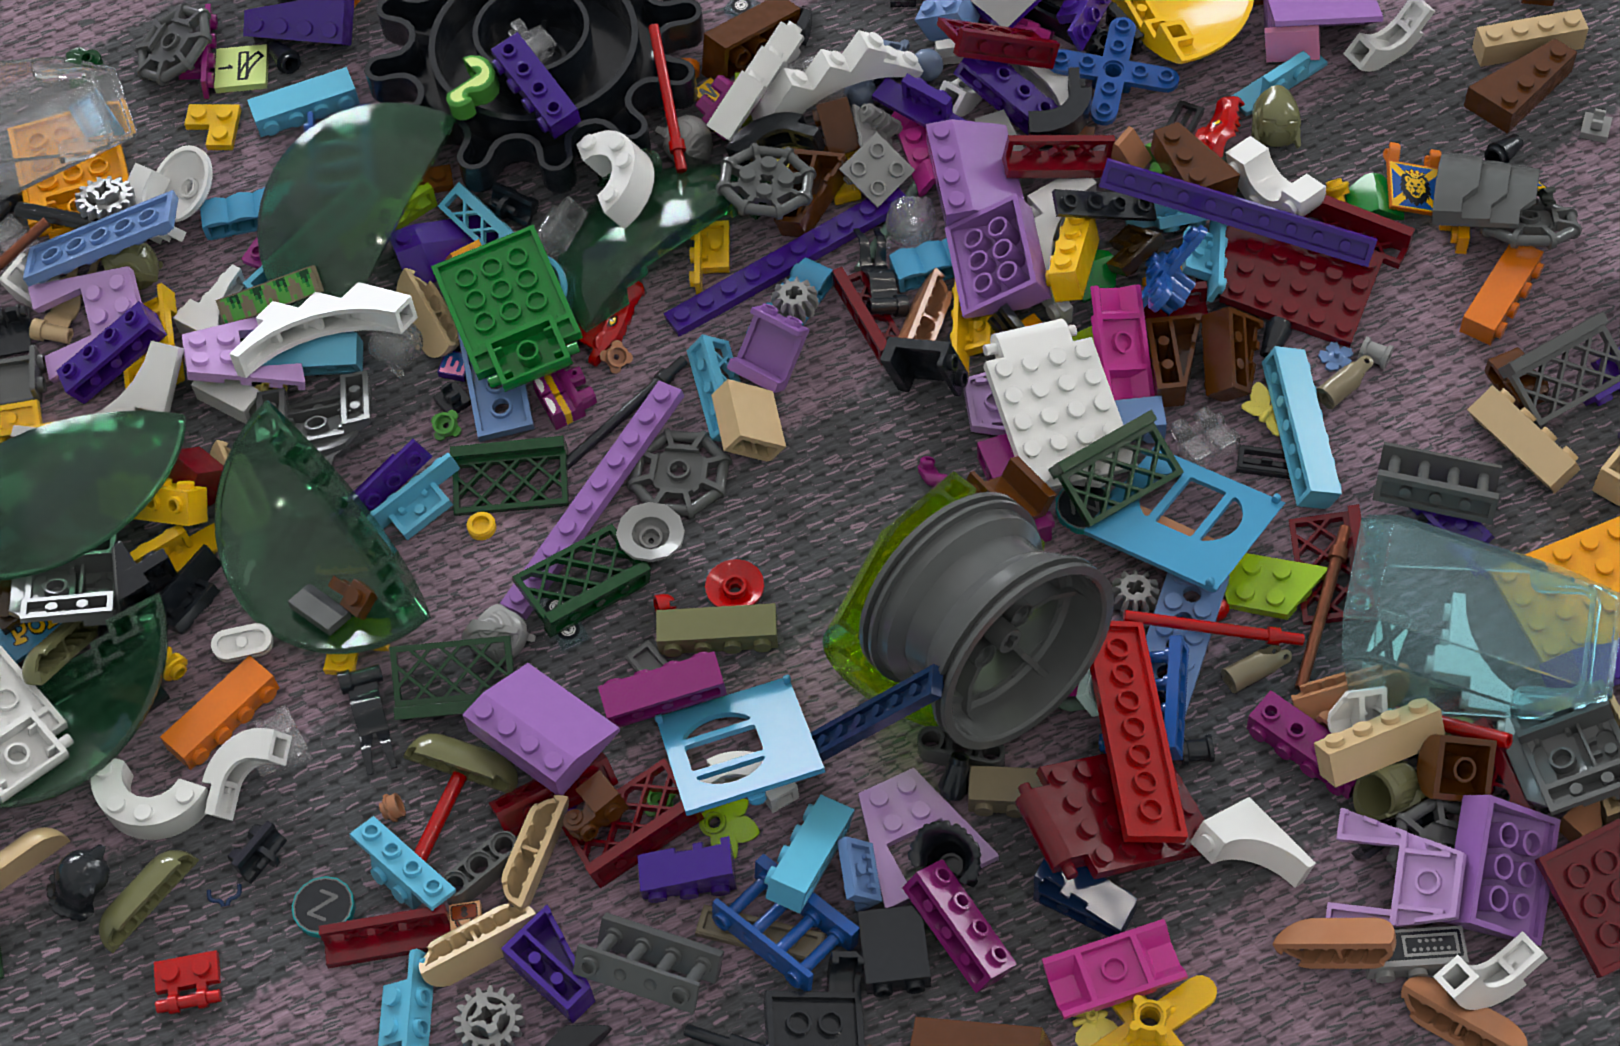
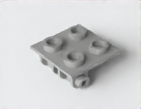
M871 103L863 104L861 108L853 104V120L857 127L860 147L876 132L893 147L891 137L901 133L903 129L900 120L895 119Z
M877 132L839 168L845 175L843 180L848 185L853 183L877 208L915 171Z

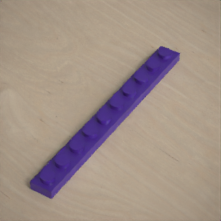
M1107 158L1099 187L1365 267L1369 266L1377 243V239L1110 158Z
M899 187L878 208L867 198L663 313L664 317L678 337L786 278L790 275L793 266L796 263H800L805 257L816 261L857 237L854 234L853 228H859L862 233H865L910 207V200Z

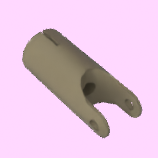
M1364 355L1357 361L1341 368L1316 389L1318 401L1328 409H1333L1360 386L1365 373L1373 365V359L1370 356Z
M1276 645L1255 651L1221 670L1223 681L1232 693H1237L1289 663L1292 653L1287 649L1281 650V647Z

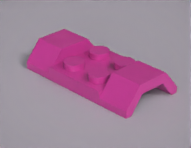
M894 111L891 116L900 120L903 126L901 133L897 134L906 161L915 169L911 175L916 184L918 195L921 197L936 184L926 142V128Z
M1141 285L1120 288L1091 286L1094 315L1091 316L1094 345L1114 400L1155 396Z
M1165 919L1042 959L1048 985L1058 1011L1064 1020L1092 1010L1096 1012L1132 1000L1135 995L1144 996L1156 992L1158 988L1188 979V975L1180 965L1172 946Z

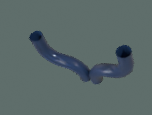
M237 884V893L230 896L226 902L221 899L212 898L210 889L207 890V899L212 903H219L221 907L230 906L232 900L240 897L242 884Z

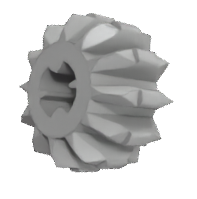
M796 277L794 281L790 282L785 278L784 285L776 284L775 292H772L771 295L772 306L778 309L779 314L785 317L793 316L798 318L803 324L806 317L813 318L815 310L819 305L817 290L815 286H810L808 279L800 282L798 277Z
M1136 568L1132 575L1123 571L1121 578L1113 580V610H1120L1122 618L1124 610L1146 613L1155 611L1161 592L1158 589L1157 579L1149 580L1150 575L1148 571L1143 575H1138Z

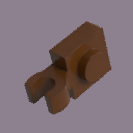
M333 575L328 584L332 590L344 596L340 605L355 617L363 620L366 619L379 596L368 585L355 578L350 583L346 579L342 581Z

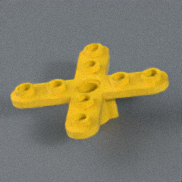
M1196 975L1157 1001L1147 999L1145 995H1135L1132 1000L1111 1006L1124 1024L1091 1046H1184L1173 1031L1210 1007L1215 1002L1217 987L1209 977ZM1151 1018L1158 1024L1147 1026L1141 1020Z

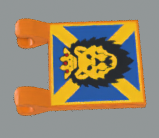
M1390 142L1389 148L1383 151V158L1386 161L1389 209L1432 216L1441 151L1431 149L1429 151L1430 156L1426 155L1424 157V166L1399 162L1400 144Z

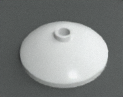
M191 145L182 146L171 152L156 171L171 179L164 193L173 190L179 198L175 222L187 219L200 209L210 192L213 179L210 158L203 150Z

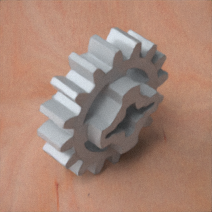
M108 176L106 179L97 177V181L94 183L88 180V186H80V192L75 193L77 211L80 212L82 218L88 216L89 222L95 219H102L136 205L134 189L130 186L129 181L123 182L122 177H118L115 180H112L111 176Z
M492 985L488 986L485 993H482L481 989L477 987L476 996L473 998L466 994L464 997L467 1004H458L456 1007L461 1016L453 1017L455 1025L459 1026L455 1029V1033L458 1038H462V1045L504 1046L507 1044L508 1046H515L512 1037L522 1036V1032L517 1026L525 1025V1019L520 1015L524 1011L521 1003L516 1004L518 1000L515 994L512 993L507 996V991L504 987H501L496 993ZM492 1016V1021H493V1022L490 1023V1024H487V1023H486V1018ZM508 1025L506 1030L502 1033L504 1027ZM481 1035H482V1036H485V1037H487V1038H489V1039H481V1038H478V1036H481Z

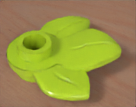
M744 798L703 811L702 815L705 819L699 822L701 831L710 837L711 846L721 844L720 838L730 837L734 859L738 856V843L751 841L760 834L756 823L744 815L749 805L748 800ZM713 818L720 819V825L717 828L710 827V821Z

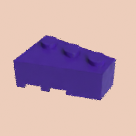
M730 837L720 838L721 844L704 847L703 842L692 844L693 850L676 851V848H669L637 855L642 898L648 899L651 903H661L667 901L669 896L680 895V899L689 900L698 898L699 893L711 892L713 896L730 894V890L737 889L734 853Z
M548 904L545 905L501 950L506 962L573 1024L595 1002V998L587 979L573 974L575 956L555 921Z

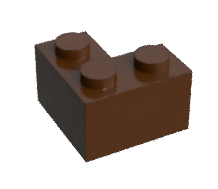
M847 95L817 102V109H813L812 113L816 127L822 126L824 133L822 138L826 145L823 151L845 154L859 150L861 147L858 143V135Z

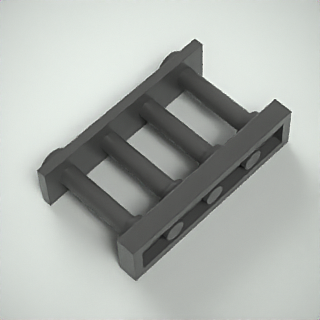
M1384 442L1372 500L1492 525L1499 500V493H1496L1502 465Z
M606 912L601 918L598 946L593 948L581 943L577 946L573 974L693 1014L696 1010L701 984L699 980L701 979L713 984L718 981L724 950ZM610 950H613V951H616V952L625 954V955H627V956H626V958H624V957H621V956H618V955H615V954H612V953H609V952H610ZM640 960H643V961H646V962L655 964V965H657V966L654 968V967H651V966H648V965L639 963V961H640ZM670 969H671V970H674V971H677V972L686 974L687 976L684 978V977H681V976H678V975L669 973V971H670Z

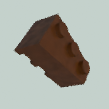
M1176 122L1154 130L1150 151L1166 176L1226 194H1236L1241 174L1182 124Z
M794 148V153L808 166L813 167L817 176L813 182L811 194L813 200L810 205H803L784 215L781 220H776L774 217V222L782 236L800 237L815 228L845 182L843 180L845 175L839 170L848 160L845 154ZM789 164L788 168L793 173L798 172L791 164ZM802 183L794 184L793 189L800 191Z
M1229 306L1202 315L1201 334L1203 337L1204 387L1206 396L1221 402H1227L1251 394L1256 369L1253 356L1254 351L1259 350L1260 342L1256 340L1258 329L1263 328L1264 321Z
M1202 313L1145 319L1155 396H1162L1163 407L1183 406L1185 404L1200 332Z

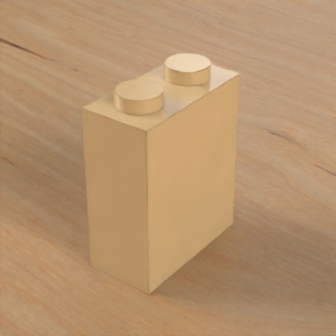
M727 379L711 395L724 451L767 462L773 460L786 448L773 391Z

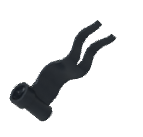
M853 228L860 244V268L863 272H867L869 277L871 298H868L866 301L868 311L871 315L893 314L894 317H906L909 313V299L907 295H898L895 273L887 267L885 236L880 231V228H874L877 248L875 265H872L870 244L866 235L859 228Z
M376 664L351 672L349 669L337 672L342 694H349L367 775L374 774L371 753L373 733H376L391 769L397 768L389 727L378 687V682L384 681L380 665Z

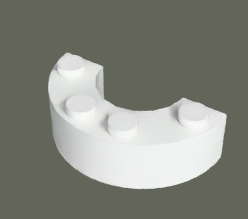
M608 130L592 135L588 134L576 145L583 161L602 178L611 173L605 188L597 196L604 213L621 228L626 229L641 213L650 197L654 183L652 161L645 152L620 132Z
M1251 136L1225 152L1227 163L1241 174L1238 188L1246 200L1303 217L1319 207L1324 201L1326 194L1325 185L1308 174H1305L1293 183L1289 182L1275 167L1269 148Z
M97 752L91 769V789L96 802L108 820L124 834L144 840L165 839L190 829L206 815L204 813L209 795L206 787L178 779L172 788L161 795L153 797L136 796L131 793L134 775L125 761Z

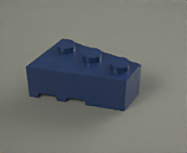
M1045 858L1043 859L1034 875V901L1108 937L1126 931L1137 908L1138 899L1131 892L1118 887L1104 877L1093 879L1087 866L1076 868L1078 876L1072 880H1067L1063 871L1052 873Z

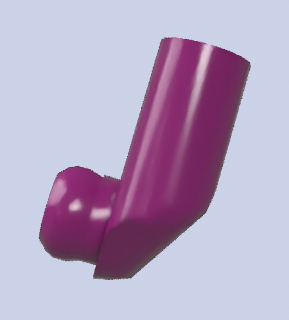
M930 456L922 457L918 465V473L924 482L931 487L952 490L955 476L939 473L934 466V458Z

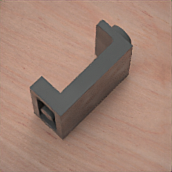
M36 345L29 346V355L0 359V405L35 399L43 403L42 393L47 392V384L44 376H42V370L47 368L44 359L45 355L39 353Z

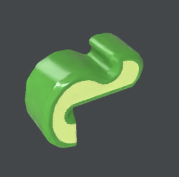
M469 55L462 58L471 78L447 93L446 97L451 114L457 120L472 118L477 113L475 106L486 105L499 94L500 84L492 64L484 57Z

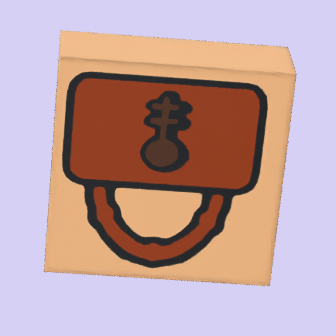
M480 900L449 905L451 931L482 915Z

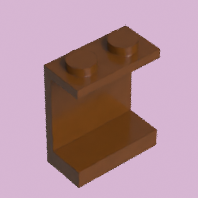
M1019 456L1010 458L1001 476L988 481H984L975 471L970 472L959 493L962 497L983 492L1005 494L1027 510L1034 520L1046 516L1057 495Z

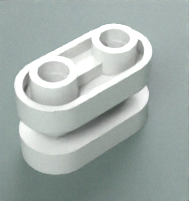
M253 623L217 632L212 638L211 648L220 661L234 663L245 660L249 655L252 658L268 654L273 647L274 640L271 632L265 625Z

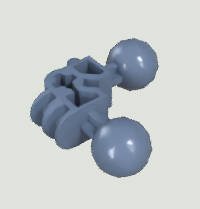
M883 39L885 46H891L896 50L905 52L910 48L909 41L906 39L900 43ZM931 48L921 49L915 53L924 71L919 78L925 81H933L938 78L943 71L944 65L940 54ZM884 78L867 80L845 87L844 95H847L849 105L855 104L861 108L863 104H873L875 100L872 99V94L877 89L875 84L880 85Z

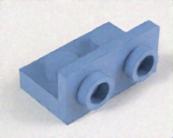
M847 836L838 840L837 844L846 900L854 901L856 911H865L882 902L873 843Z

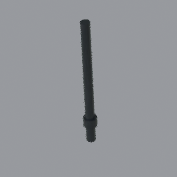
M680 356L666 369L662 368L654 375V380L567 455V470L637 410L658 381L667 384L674 381L673 377L688 364L686 359Z

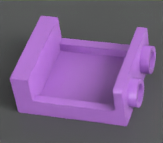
M763 303L760 306L751 308L750 313L754 316L737 357L730 358L726 369L776 393L786 388L810 329L802 326L803 322L793 316L785 317L778 313L776 307Z

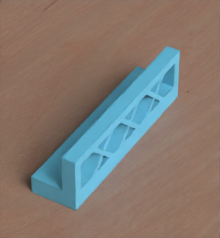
M460 182L456 184L438 205L474 241L479 239L481 245L486 244V233L497 232L499 238L514 233L503 220L497 217L488 206ZM459 196L463 200V211L452 212L448 207ZM479 215L481 217V228L470 229L469 216Z
M702 334L687 349V355L710 437L713 441L719 442L721 441V436L711 395L727 380L721 373V369L728 374L730 380L740 382L738 374L726 369L730 358H733L729 341ZM715 348L721 349L723 358L715 351Z

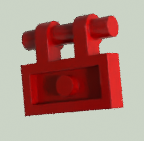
M217 950L154 962L155 992L157 995L168 993L167 999L155 1001L157 1014L169 1012L170 1014L181 1013V1009L196 1006L199 1009L208 1008L210 1004L222 1001L220 989L211 991L208 989L209 985L221 983L219 953ZM197 988L195 994L180 996V991Z

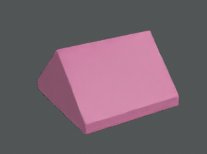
M1319 25L1265 28L1266 63L1286 62L1302 51H1305L1310 56V60H1320L1321 32Z

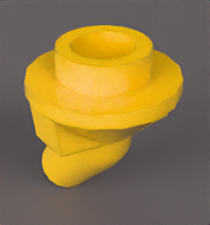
M1341 178L1326 182L1325 195L1345 202L1344 195L1349 193V182H1342Z
M163 646L160 650L161 662L163 664L160 674L165 681L182 678L187 671L188 660L179 653H172L170 646Z

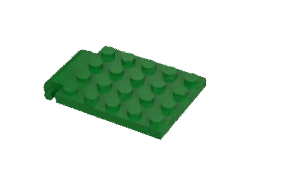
M534 224L431 266L478 380L487 378L491 389L502 385L504 391L507 392L573 365L571 356L580 353L579 346L574 341L583 338Z

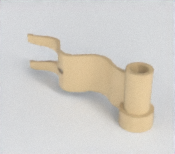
M100 260L91 264L87 274L97 272ZM78 267L59 280L76 277ZM82 294L53 307L43 320L34 318L29 329L30 339L44 341L46 339L70 344L74 332L69 327L72 321L76 319L81 308Z

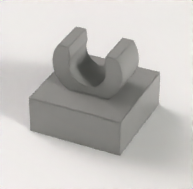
M1596 108L1594 113L1585 112L1579 138L1606 143L1613 117L1605 116L1606 110Z

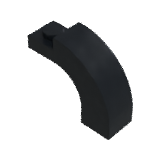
M1079 67L1068 68V98L1061 106L1051 110L1028 111V135H1078L1084 129L1091 112L1092 87H1085V78H1080ZM1044 145L1043 147H1041V148H1039V149H1048V148H1052L1053 146H1052V145Z
M781 112L763 116L743 127L734 136L732 141L728 143L726 151L729 157L750 147L751 143H757L759 146L775 148L789 146L814 151H823L826 145L819 128L814 125H806L803 114ZM751 158L739 165L743 167L753 162V159Z

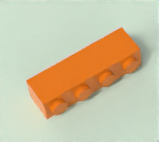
M1509 244L1464 314L1459 332L1490 346L1496 337L1501 339L1508 326V323H1506L1507 318L1513 319L1520 307V303H1518L1520 297L1526 299L1532 288L1530 281L1532 278L1537 280L1543 271L1545 264L1541 263L1544 251L1533 246H1518L1515 249L1511 248Z
M249 655L164 732L160 739L169 752L188 769L192 770L196 765L203 764L215 747L219 744H224L230 739L232 732L240 724L249 722L254 716L255 711L263 703L272 701L276 696L277 690L280 688L274 676Z

